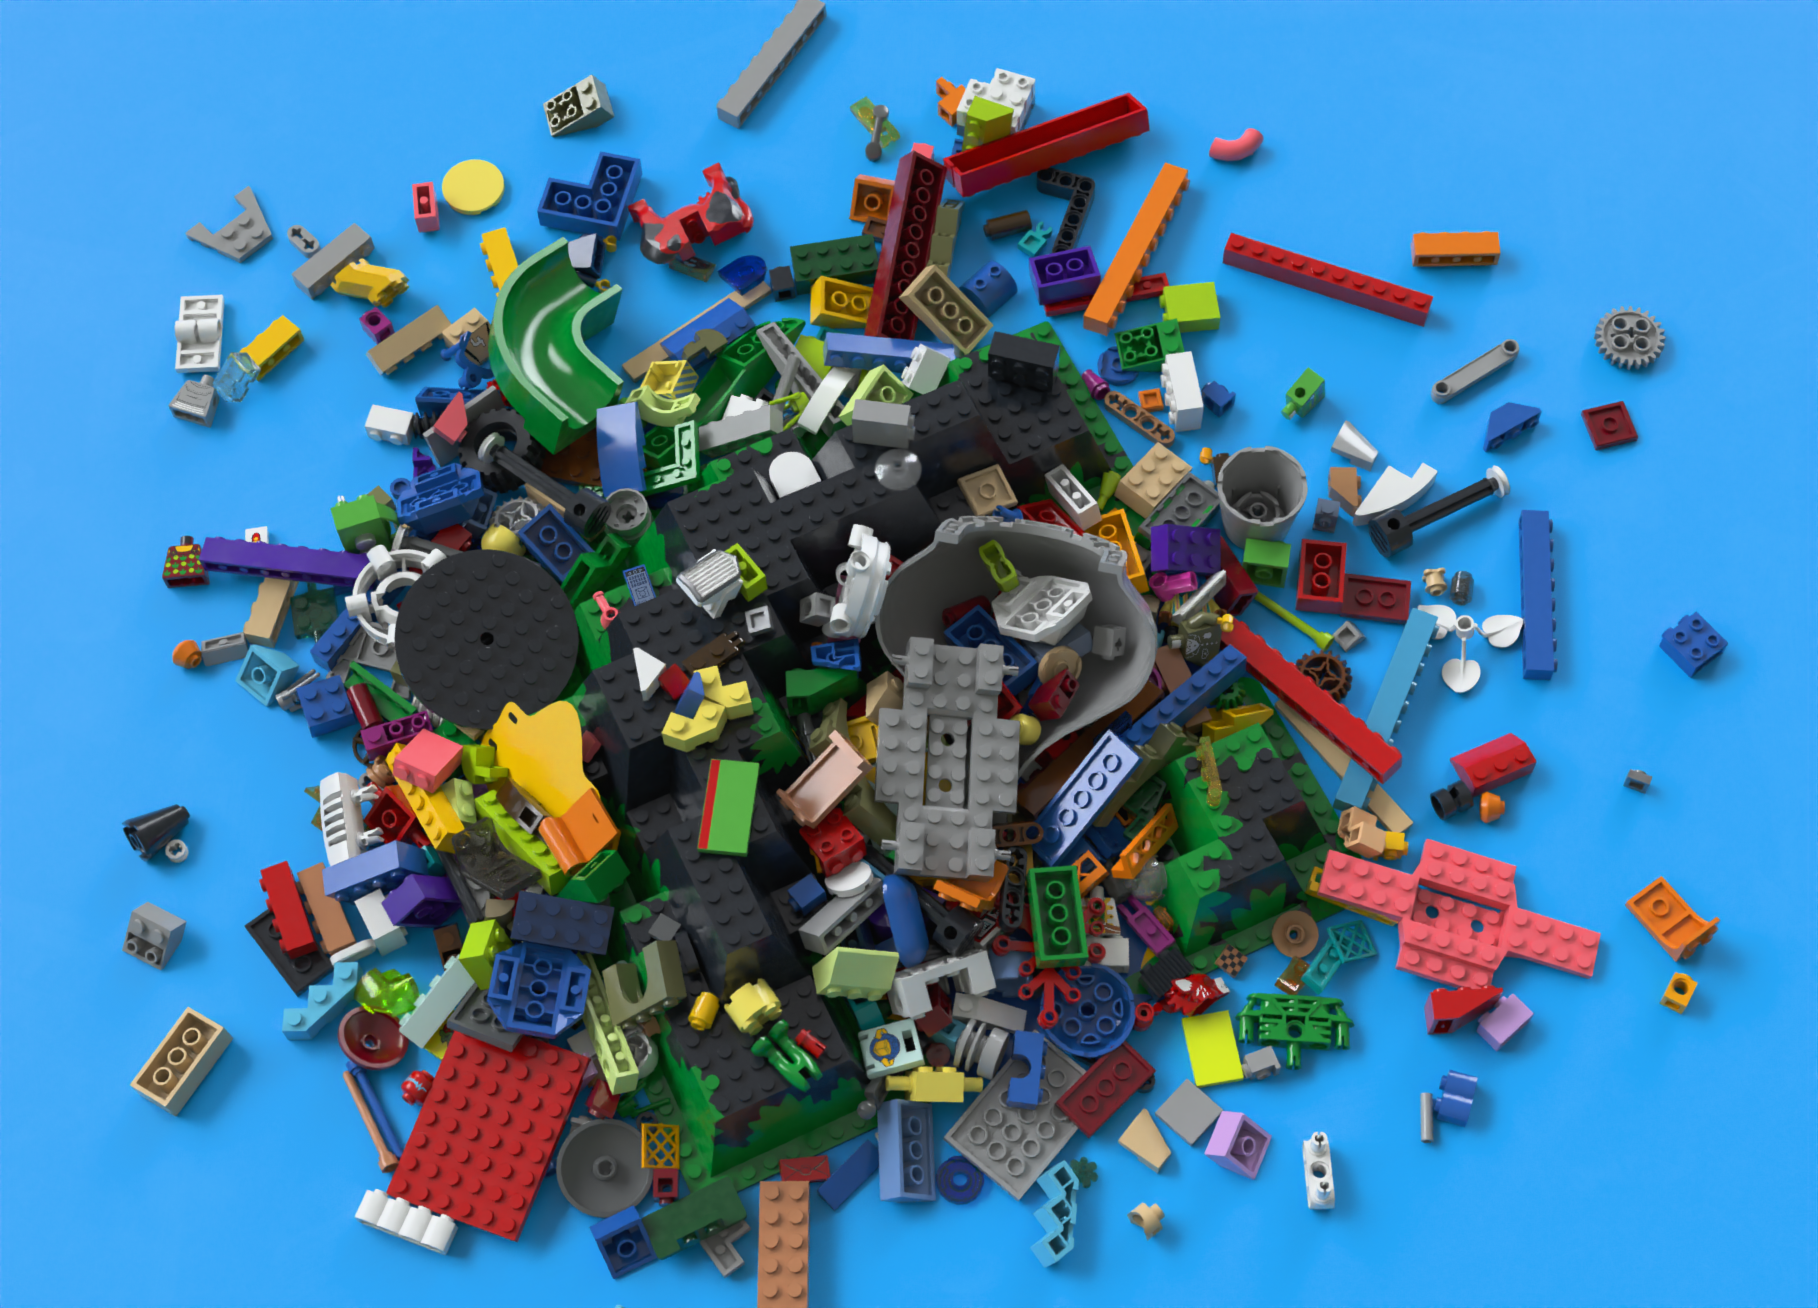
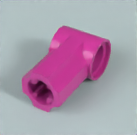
M1194 571L1167 576L1164 572H1158L1149 580L1150 587L1162 602L1171 600L1178 593L1196 590L1198 586Z

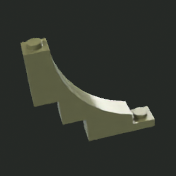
M944 199L937 207L935 233L932 235L930 261L927 263V267L936 265L950 278L954 249L961 225L962 212L965 208V201Z

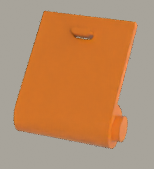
M589 788L561 817L553 818L550 816L543 819L538 829L566 877L576 875L620 834L593 788Z

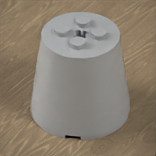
M1265 446V448L1247 447L1237 451L1225 461L1219 472L1217 489L1223 527L1227 537L1241 549H1245L1246 538L1272 542L1285 539L1304 505L1308 492L1305 471L1292 455L1271 446Z

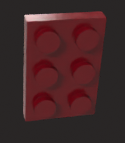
M1345 573L1343 604L1340 617L1406 624L1409 617L1411 581Z

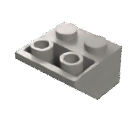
M146 902L131 912L122 951L162 970L181 943L187 921L150 902Z

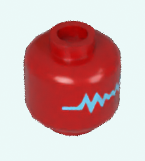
M425 1070L413 1071L401 1085V1090L404 1093L402 1095L403 1100L411 1106L414 1103L423 1106L427 1094L433 1085L434 1077Z

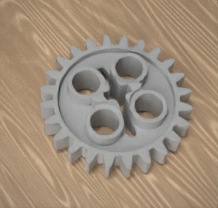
M1621 306L1619 312L1615 308L1612 309L1611 314L1606 312L1604 318H1600L1595 329V346L1600 347L1598 353H1605L1604 360L1611 358V365L1618 362L1620 369L1623 365H1626L1627 369L1630 370L1631 366L1634 365L1639 370L1641 364L1646 368L1649 362L1654 363L1655 359L1660 357L1666 339L1663 336L1665 330L1659 329L1661 322L1654 323L1656 316L1649 318V311L1642 314L1640 313V307L1633 311L1632 306H1629L1626 311Z

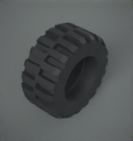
M501 408L500 411L492 409L490 413L480 414L478 419H473L469 423L470 426L464 429L467 431V434L458 443L460 447L457 450L458 457L463 468H472L480 471L484 488L495 493L499 491L502 494L508 493V490H519V487L527 482L494 461L485 464L478 459L479 448L490 434L497 432L500 436L504 437L505 441H517L512 452L537 469H541L544 463L542 460L545 458L546 452L544 446L523 428L525 419L515 409L511 411L509 408Z

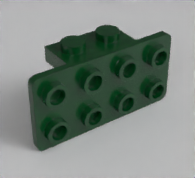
M724 1177L643 1217L642 1223L658 1259L664 1260L745 1220L747 1213L731 1179Z

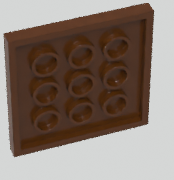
M597 427L555 455L544 447L546 452L545 458L542 459L544 463L542 468L539 469L540 471L560 483L576 486L582 485L583 487L592 486L593 488L594 486L602 487L598 459Z

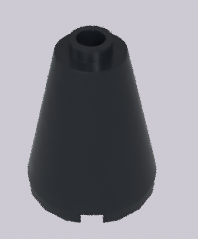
M178 804L127 819L122 822V825L126 826L122 829L133 850H140L142 854L139 857L143 861H148L189 823L188 818H190V815L184 806L180 807Z

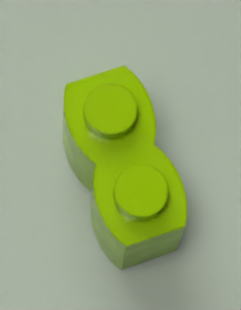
M991 540L979 548V553L985 567L992 574L998 588L1002 592H1009L1020 585L1018 575L1012 563L1006 558L998 542Z

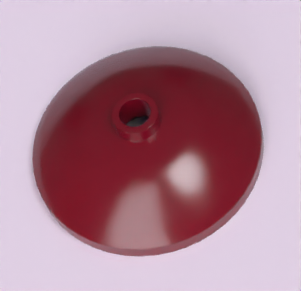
M361 1006L351 1010L344 1016L338 1028V1041L344 1054L358 1066L370 1070H385L398 1064L407 1052L409 1039L399 1032L401 1025L398 1023L400 1019L390 1011L377 1006Z

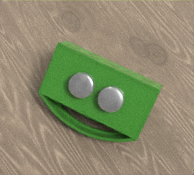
M363 494L352 502L345 501L344 496H341V499L338 496V503L335 504V507L330 508L345 551L353 554L368 553L372 548L384 545L387 551L391 552L393 538L400 526L397 513L390 507L377 503L374 495ZM389 521L397 525L396 532L394 534H391V526Z

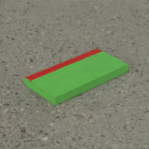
M711 759L697 848L698 852L747 857L760 769L759 763Z

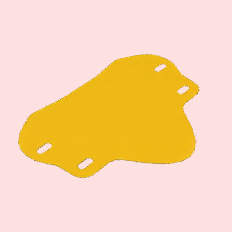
M557 701L546 706L535 715L528 716L515 703H507L498 721L493 725V729L485 733L481 745L490 746L489 739H492L497 744L494 765L508 768V777H511L542 804L541 807L553 817H561L589 788H593L601 800L598 790L585 777L583 772L581 725L573 705L567 701ZM510 712H512V713L516 716V718H517V723H516V724H514V723L510 720V718H509V713H510ZM498 777V781L486 784L488 791L494 789L498 792L507 777Z

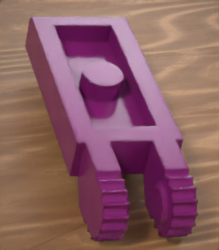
M1131 895L1127 898L1129 904L1137 911L1134 915L1121 903L1116 907L1118 913L1127 921V924L1156 957L1166 948L1169 949L1175 944L1176 940L1135 896Z

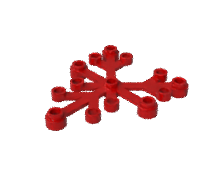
M1000 892L993 905L997 910H999ZM1024 893V898H1025V897L1028 898V894H1027V893ZM1008 894L1006 896L1007 900L1014 904L1012 895ZM1100 898L1090 899L1083 912L1085 934H1091L1094 937H1099L1104 932L1105 927L1100 921H1094L1092 924L1085 923L1091 918L1101 917L1105 912V902ZM1024 902L1022 923L1018 929H1024L1033 938L1029 904ZM1094 903H1097V904L1100 905V909H1099V910H1097V909H1095V908L1093 907V904H1094ZM1008 916L1007 919H1009V923L1013 924L1014 922H1012L1010 916ZM997 917L995 923H996V926H997L999 929H1001L1000 926H999V924H998V917ZM1093 926H1098L1100 932H1095ZM1004 935L997 936L992 943V951L997 956H1005L1009 951L1035 953L1034 942L1011 941L1009 937ZM999 941H1004L1007 947H1001ZM1092 943L1087 947V960L1090 963H1100L1106 955L1104 946L1100 943ZM1093 949H1098L1100 955L1094 954ZM1035 955L1029 961H1024L1020 964L1018 972L1021 976L1029 977L1034 968L1037 967ZM1022 966H1028L1030 972H1024ZM1078 966L1060 967L1065 972L1066 978L1070 981L1077 980L1081 975V969ZM1044 968L1031 982L1023 984L1019 988L1018 996L1022 1000H1029L1034 991L1044 983V1009L1038 1016V1023L1044 1029H1052L1058 1022V1014L1054 1010V985L1065 995L1066 1001L1070 1004L1077 1003L1081 993L1077 988H1071L1054 968ZM1069 970H1075L1077 976H1072ZM1022 989H1027L1030 995H1024ZM1069 993H1075L1077 999L1070 998ZM1045 1014H1051L1053 1020H1047Z

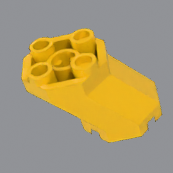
M363 258L359 259L360 264L358 265L354 262L348 264L336 274V284L334 282L331 283L332 288L340 295L367 299L376 307L381 305L383 308L389 306L395 296L403 294L409 288L407 284L409 279L400 270L370 265Z

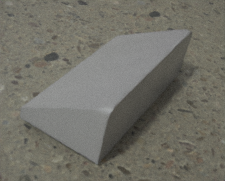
M244 632L201 642V654L206 666L245 658L249 650Z

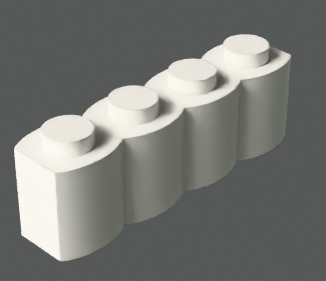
M375 1189L374 1192L366 1191L355 1215L358 1222L439 1254H447L458 1230L453 1218L441 1214L440 1217L434 1216L430 1209L419 1206L418 1209L410 1207V1202L399 1197L396 1200L387 1198L388 1194L379 1189Z

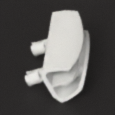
M340 772L329 775L320 781L322 830L330 866L367 852L366 847L368 845L384 841L379 836L384 834L380 827L364 832L361 803L378 799L379 796L374 794V792L378 791L377 787L372 784L359 789L356 778Z

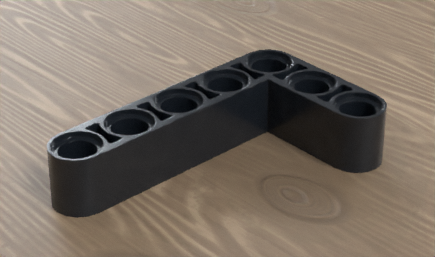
M1050 167L1045 170L1037 171V190L1042 194L1070 201L1052 253L1076 249L1094 201L1095 182L1089 177Z

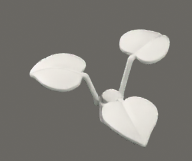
M1444 605L1418 606V610L1438 617L1436 625L1440 626L1435 639H1443L1448 631L1453 632L1455 629L1456 635L1462 639L1461 660L1451 659L1442 668L1444 682L1455 693H1464L1471 690L1480 678L1479 664L1474 660L1466 661V640L1474 635V630L1483 638L1488 637L1489 643L1492 646L1506 648L1516 642L1524 620L1520 617L1495 615L1487 618L1482 623V631L1470 616L1463 615L1456 620L1455 612L1450 607Z

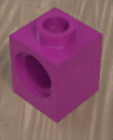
M377 307L365 312L359 318L363 330L377 345L395 333L392 323Z

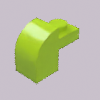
M481 744L462 745V769L469 782L472 784H492L498 781V777H508V768L494 765L495 747Z

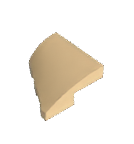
M1143 1108L1120 1137L1118 1144L1136 1155L1138 1161L1158 1174L1171 1156V1151L1148 1110Z

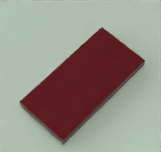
M1124 1041L1118 1048L1103 1055L1054 1105L1090 1139L1156 1070L1132 1046Z

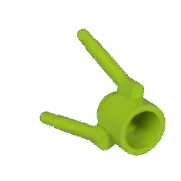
M797 392L769 402V405H775L788 401L783 411L791 408L793 413L798 412L783 427V431L788 430L799 420L808 405L809 399L804 392Z

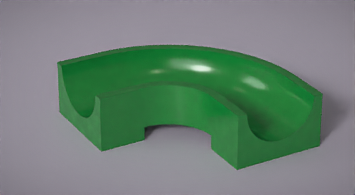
M564 237L526 259L504 282L495 304L488 340L490 365L499 388L513 408L525 419L523 428L553 455L597 427V409L618 405L624 383L584 343L614 323L623 289L618 284L603 293H598L589 288L579 278L572 266L568 253L569 242Z

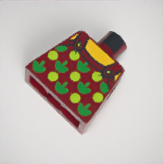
M182 536L179 546L168 548L162 575L167 588L210 585L208 571H205L199 561L202 548L199 544H194L192 536Z

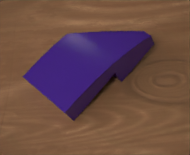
M413 447V478L436 470L432 458L420 453L417 447Z

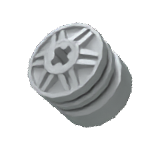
M629 488L619 489L606 498L611 503L612 508L606 525L610 534L617 533L630 546L636 545L652 524L654 518L641 493Z
M972 1018L958 1039L953 1065L960 1068L964 1060L967 1059L965 1070L969 1071L974 1063H978L977 1075L992 1081L1004 1057L1010 1033L995 1027L990 1035L986 1036L987 1025L982 1023L976 1032L978 1021Z

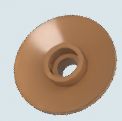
M1288 911L1279 916L1273 925L1272 939L1274 945L1285 956L1291 958L1304 957L1313 951L1318 942L1317 925L1304 912ZM1291 930L1296 931L1295 939H1292L1289 935Z

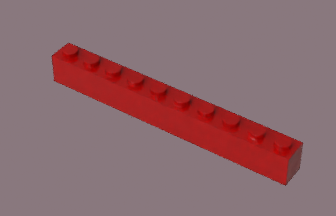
M1231 233L1224 248L1222 262L1224 264L1424 327L1431 309L1434 296Z
M1233 617V630L1231 632H1224L1222 630L1219 649L1223 650L1231 644L1247 657L1246 671L1382 785L1402 767V754L1396 747H1390L1384 742L1383 737L1379 733H1373L1367 728L1366 723L1361 718H1355L1344 704H1338L1327 690H1321L1310 676H1304L1293 662H1287L1277 649L1270 648L1260 635H1255L1250 631L1246 623L1243 621L1239 622Z

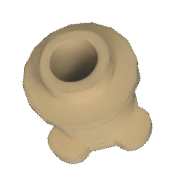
M1445 568L1426 569L1423 571L1424 576L1422 580L1427 584L1425 587L1426 593L1432 596L1442 595L1447 590V584L1444 583Z

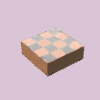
M1227 944L1214 964L1234 978L1248 958L1233 946Z

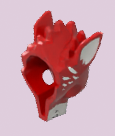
M1196 973L1190 974L1185 978L1172 980L1173 987L1164 994L1166 997L1157 1003H1160L1163 1010L1171 1014L1181 1011L1184 1016L1192 1017L1196 1014H1203L1216 1001L1227 996L1230 991L1221 977L1211 979L1206 974Z

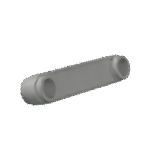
M1507 339L1442 380L1437 381L1431 390L1432 400L1437 404H1443L1514 361L1519 353L1517 341Z

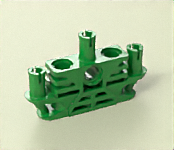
M1252 993L1246 998L1248 1004L1235 1017L1236 1020L1240 1021L1238 1038L1240 1043H1245L1246 1034L1247 1044L1254 1042V1023H1258L1257 1045L1287 1048L1286 1068L1292 1070L1293 1060L1294 1070L1302 1068L1301 1049H1330L1331 1028H1335V1049H1341L1342 1041L1343 1050L1350 1049V1028L1355 1026L1353 1021L1347 1017L1345 1011L1342 1010L1341 1007L1344 1003L1341 999L1318 996ZM1255 1005L1260 1006V1010H1253ZM1330 1010H1335L1337 1015L1330 1014ZM1297 1031L1300 1037L1293 1038L1288 1032Z

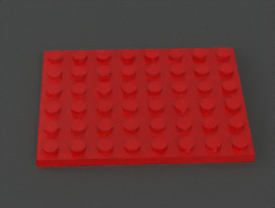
M454 1030L432 1082L433 1085L427 1094L386 1193L388 1196L405 1199L415 1206L426 1207L437 1214L447 1215L456 1221L518 1242L583 1083L584 1075L592 1060L589 1057L525 1035L513 1052Z

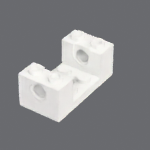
M971 949L958 957L948 955L896 972L891 989L887 992L892 1013L901 1015L902 1018L911 1017V1020L924 1017L925 1012L932 1010L926 984L938 982L939 977L944 975L953 977L957 992H965V994L969 995L974 994L975 997L989 994V990L996 988L987 950Z

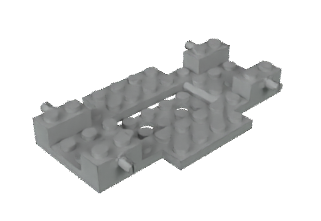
M910 637L906 644L905 656L892 654L891 664L905 665L903 710L879 709L874 802L897 804L896 841L882 839L881 850H895L894 874L989 882L994 876V863L996 859L1010 861V850H997L995 829H992L993 813L1014 815L1017 805L1020 721L997 719L998 695L1002 691L1003 676H1018L1019 667L1005 666L1003 660L1004 646L980 643L976 649L935 645L934 639ZM927 716H929L925 805H923ZM967 720H971L972 730L968 806L967 809H963L964 779L966 775L965 758L967 752ZM950 734L954 739L953 745L945 746L942 744L941 736ZM945 779L951 783L952 788L949 792L940 790L939 782Z

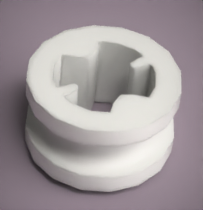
M181 840L170 841L165 849L168 858L175 863L183 862L189 853L185 843ZM178 847H180L181 852H177V854L174 855L172 851H175L178 849Z

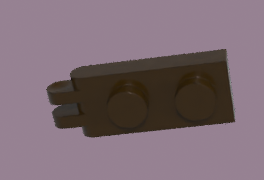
M737 631L729 635L723 633L683 660L682 666L691 677L696 670L712 666L719 668L740 653L739 648L745 644V640L739 638L740 634Z

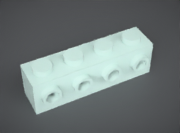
M460 954L456 958L454 956L449 958L444 965V968H446L445 972L441 977L438 974L429 984L431 987L430 991L426 996L422 993L413 1004L416 1006L411 1014L407 1012L398 1023L401 1025L399 1032L421 1049L475 983L458 960Z

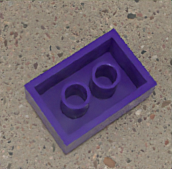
M1091 246L1029 258L1030 278L1039 306L1093 295L1101 284V275Z
M1174 524L1151 527V572L1180 574L1194 571L1196 576H1209L1221 571L1220 529Z
M416 874L407 876L403 883L397 889L389 892L388 897L381 903L393 926L423 928L440 927L462 907L449 877Z

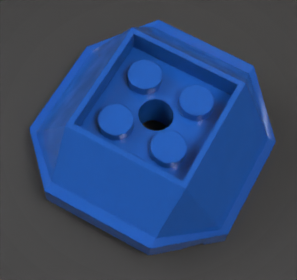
M453 463L414 477L409 483L410 487L397 500V519L400 525L405 524L425 535L472 519L480 497L484 496L483 478L480 471L472 468H463L462 465Z
M522 942L496 954L487 1002L506 1031L555 1039L583 1018L591 970L571 950ZM539 990L543 994H535L533 991Z

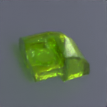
M374 968L359 980L353 998L372 1014L378 1011L381 1013H391V1017L413 1011L416 1008L413 1004L420 994L414 979L409 973L401 975L396 969L381 973Z

